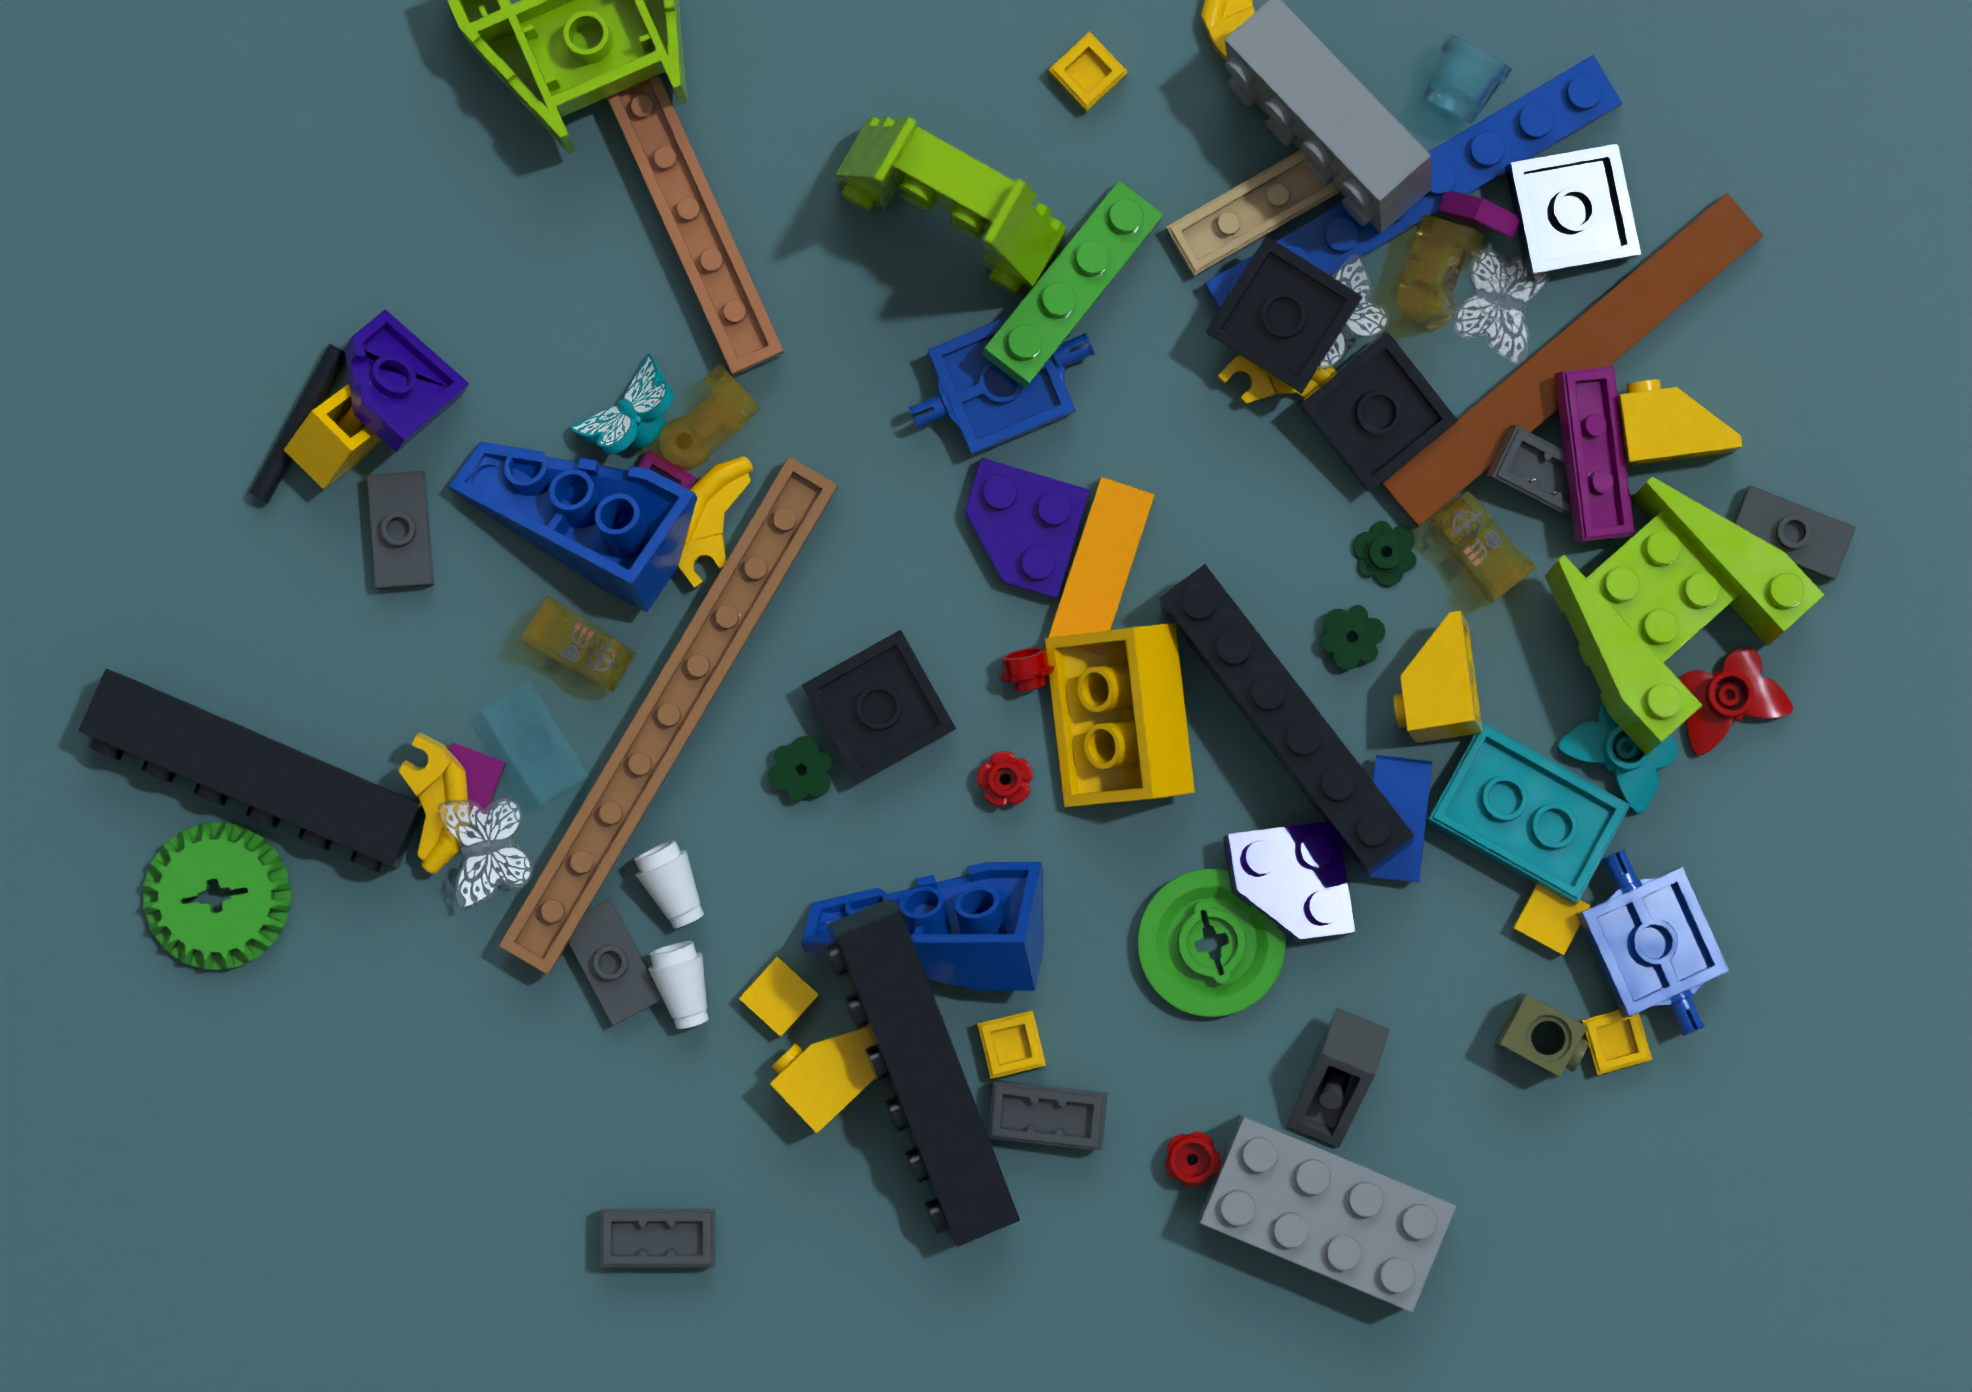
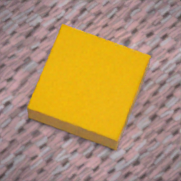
M1090 31L1048 69V73L1086 113L1128 75V71Z
M1535 884L1512 929L1556 953L1564 955L1581 925L1577 913L1589 909L1591 905L1582 900H1579L1574 905L1544 887Z
M777 956L739 999L782 1037L820 994Z
M1617 1009L1580 1020L1583 1025L1587 1026L1584 1036L1589 1042L1588 1050L1596 1075L1653 1060L1639 1013L1623 1018L1620 1010Z
M1033 1010L978 1023L991 1079L1046 1066Z

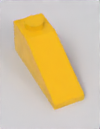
M867 1027L814 1042L805 1051L797 1044H794L771 1066L779 1075L770 1085L816 1133L826 1126L876 1078L865 1053V1048L873 1046Z

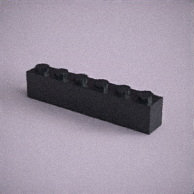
M1206 564L1202 565L1159 598L1162 610L1172 623H1175L1176 628L1367 876H1370L1413 843L1414 834Z
M107 668L78 730L93 737L89 748L119 761H121L124 752L144 759L141 770L170 783H173L176 774L195 781L197 784L193 793L225 806L228 797L249 805L246 816L274 828H277L280 819L301 827L297 838L329 851L332 842L353 850L350 861L378 873L382 872L385 864L399 868L424 811L422 804Z
M889 898L827 924L833 942L824 945L827 956L837 977L844 974L847 975L853 994L844 997L848 1010L857 1029L864 1026L868 1029L873 1046L865 1048V1053L876 1079L879 1081L887 1078L894 1097L885 1100V1104L897 1132L906 1129L913 1148L905 1151V1156L916 1182L927 1181L933 1199L925 1202V1207L936 1233L940 1234L946 1231L954 1244L959 1247L1020 1221L900 908Z

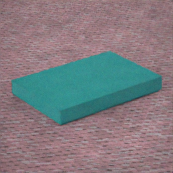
M1482 722L1483 733L1473 734L1426 823L1576 905L1631 805Z

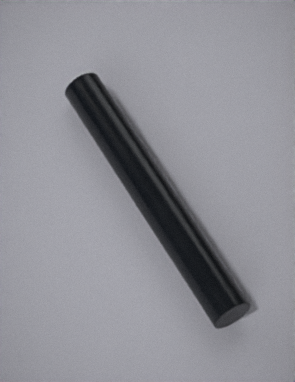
M328 344L249 491L253 496L267 503L270 502L292 461V458L284 451V448L309 413L324 402L346 361L345 351Z

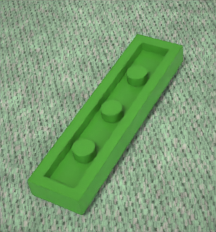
M1119 180L986 345L981 355L1027 389L1159 224L1164 214Z

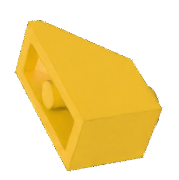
M1659 379L1629 383L1626 385L1627 393L1618 396L1626 467L1732 453L1743 447L1740 434L1678 387L1661 389V381Z
M348 384L309 413L284 448V451L324 490L354 468L382 439L354 416L350 385Z
M1461 610L1449 612L1401 674L1402 694L1394 695V709L1398 727H1407V731L1415 743L1483 733L1469 623Z

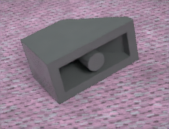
M1336 1008L1314 1055L1289 1117L1287 1127L1339 1148L1376 1075L1390 1029Z

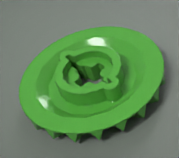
M208 822L181 830L162 845L154 859L149 863L146 879L142 885V909L152 934L157 938L164 950L181 962L202 969H231L257 959L280 936L290 912V880L280 855L259 834L246 827L232 823ZM218 879L220 888H230V890L248 889L247 893L233 895L231 899L223 901V911L214 913L212 904H202L200 901L187 904L185 902L188 898L201 896V893L209 891V881Z
M1201 869L1185 873L1173 879L1152 898L1141 919L1138 933V951L1142 969L1149 983L1164 1000L1174 1007L1193 1015L1219 1017L1234 1014L1250 1007L1269 991L1275 983L1284 962L1286 935L1277 928L1278 925L1254 906L1249 907L1232 894L1228 870ZM1202 910L1205 911L1208 924L1213 927L1216 934L1225 933L1228 939V944L1220 947L1221 957H1219V961L1223 971L1222 975L1218 974L1215 961L1210 958L1207 951L1198 952L1195 946V942L1203 938L1202 929L1205 928L1201 916Z

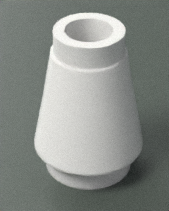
M675 840L653 847L634 859L639 869L635 876L666 918L670 920L673 929L683 927L704 915L700 906L701 902L687 851H680Z
M693 941L670 944L650 952L652 966L648 968V971L671 1018L674 1019L676 1029H685L708 1021L703 954L696 953Z

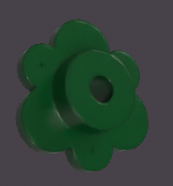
M1378 521L1373 525L1371 532L1360 533L1353 541V551L1361 559L1358 564L1359 572L1365 577L1375 575L1377 581L1384 586L1396 585L1401 580L1403 571H1409L1416 565V556L1410 551L1415 544L1413 532L1404 526L1392 529L1388 522ZM1388 548L1391 551L1390 557H1383L1381 549Z
M1355 605L1348 612L1343 609H1333L1324 618V628L1327 633L1322 636L1320 645L1325 652L1333 653V661L1337 667L1343 670H1351L1359 664L1360 660L1369 663L1377 658L1378 649L1375 645L1384 639L1385 627L1380 620L1368 618V612L1363 606ZM1347 633H1355L1356 641L1349 642L1346 638Z
M801 736L794 740L791 747L782 745L775 750L774 758L777 764L769 771V782L775 789L787 790L789 798L795 802L803 801L807 794L819 797L828 792L831 780L826 772L832 767V758L826 752H819L818 744L813 738ZM799 765L806 766L807 772L804 775L797 774L796 768Z

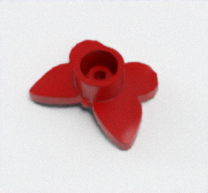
M1749 647L1738 648L1728 655L1723 662L1720 672L1711 674L1702 670H1694L1685 673L1679 678L1702 704L1686 720L1689 744L1696 756H1702L1710 752L1725 737L1733 722H1741L1743 716L1757 719H1776L1790 715L1793 711L1790 699L1776 681L1760 676L1762 660L1757 651Z

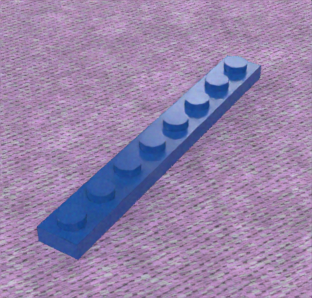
M1592 55L1430 150L1428 153L1431 155L1432 190L1382 234L1370 222L1365 226L1360 225L1347 212L1343 204L1340 203L1276 242L1332 276L1339 272L1340 269L1343 270L1347 265L1356 262L1358 258L1365 257L1440 212L1438 208L1445 192L1454 191L1467 195L1472 194L1506 174L1505 166L1509 163L1529 160L1620 107L1622 101L1597 59ZM1254 254L1205 283L1204 286L1218 310H1220Z

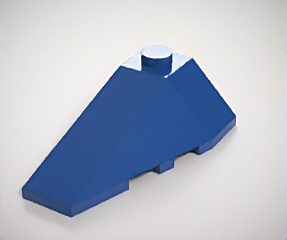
M479 442L449 485L453 493L601 589L646 613L678 568L697 501V496L694 492L648 468L630 466L629 470L601 466L598 460L580 458L579 462L546 457L542 451Z
M984 862L967 866L969 875L936 882L933 874L916 878L917 887L886 894L880 888H873L811 903L801 942L803 951L827 956L824 945L833 942L827 924L891 898L903 914L927 979L978 991H1035L1044 951L1042 862Z

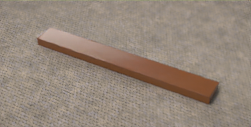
M1726 193L1460 417L1455 424L1390 476L1381 486L1418 528L1491 466L1510 425H1517L1531 433L1559 409L1554 373L1609 367L1764 235L1729 194Z

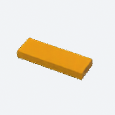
M1104 477L1100 478L1048 638L1111 630L1155 494ZM1106 643L1075 647L1102 655Z

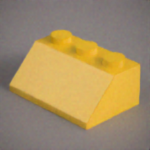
M1175 623L1045 638L1049 666H1054V671L1049 674L1064 807L1155 799L1195 793ZM1106 643L1102 655L1075 647Z

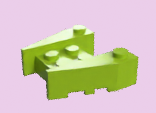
M447 0L468 45L568 154L576 151L563 122V116L665 72L679 104L688 102L679 0H521L514 4L510 0Z
M869 116L835 175L837 184L844 187L840 195L866 211H870L873 205L886 211L900 187L902 189L900 196L913 205L928 212L935 205L950 213L949 215L952 217L950 224L966 235L979 240L982 234L985 233L984 267L992 271L988 279L1015 295L1019 293L1021 288L1028 292L1031 291L1045 273L1066 236L1067 227L1061 221L1051 217L1053 212L1046 205L1039 202L1036 208L1032 206L1037 194L1026 182L1020 179L1017 182L921 129L917 126V121L910 117H897L896 120H893L888 116H882L881 119Z
M1654 477L1646 481L1631 498L1651 519L1647 525L1587 578L1583 576L1565 555L1558 559L1544 575L1561 613L1565 612L1579 642L1578 650L1586 667L1590 666L1602 692L1600 698L1607 713L1646 756L1702 706L1696 697L1664 664L1671 656L1728 605L1769 646L1824 596L1820 589L1785 552Z

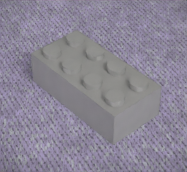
M1269 0L1225 39L1227 54L1225 66L1231 77L1227 81L1231 90L1245 105L1250 107L1253 103H1256L1269 116L1265 123L1282 144L1289 146L1294 142L1307 156L1303 162L1319 183L1327 186L1332 182L1345 196L1342 200L1343 206L1360 225L1365 226L1370 222L1382 234L1432 190L1431 155L1282 0Z
M1240 1115L1197 1220L1199 1223L1413 1312L1454 1214L1456 1205Z

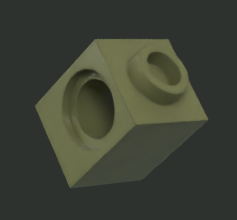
M1521 993L1495 1044L1546 1072L1561 1077L1565 1068L1574 1072L1582 1060L1589 1042L1582 1038L1587 1026L1531 995ZM1544 1021H1550L1555 1024L1560 1032V1043L1549 1054L1539 1053L1531 1042L1533 1029Z

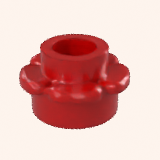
M1045 648L1021 649L1001 657L1004 673H1001L999 678L1003 682L1012 681L1015 691L1032 690L1047 684L1046 675L1054 671V666H1049Z
M1000 751L991 755L988 763H983L977 773V783L980 788H983V796L990 804L997 807H1004L1008 803L1018 805L1030 794L1029 782L1033 779V772L1025 759H1017L1009 751ZM1008 774L1011 777L1008 785L1001 784V775Z
M1194 1131L1187 1136L1185 1134H1178L1171 1139L1166 1148L1168 1158L1164 1161L1166 1172L1174 1181H1182L1184 1186L1189 1188H1198L1208 1182V1177L1218 1172L1221 1163L1220 1153L1213 1148V1140L1208 1135L1198 1131ZM1189 1154L1197 1156L1198 1161L1196 1164L1190 1165L1187 1163V1156Z

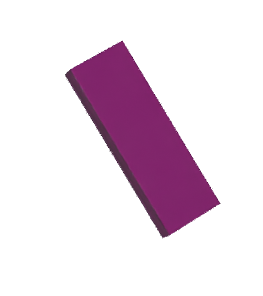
M1614 366L1554 373L1575 543L1634 536Z

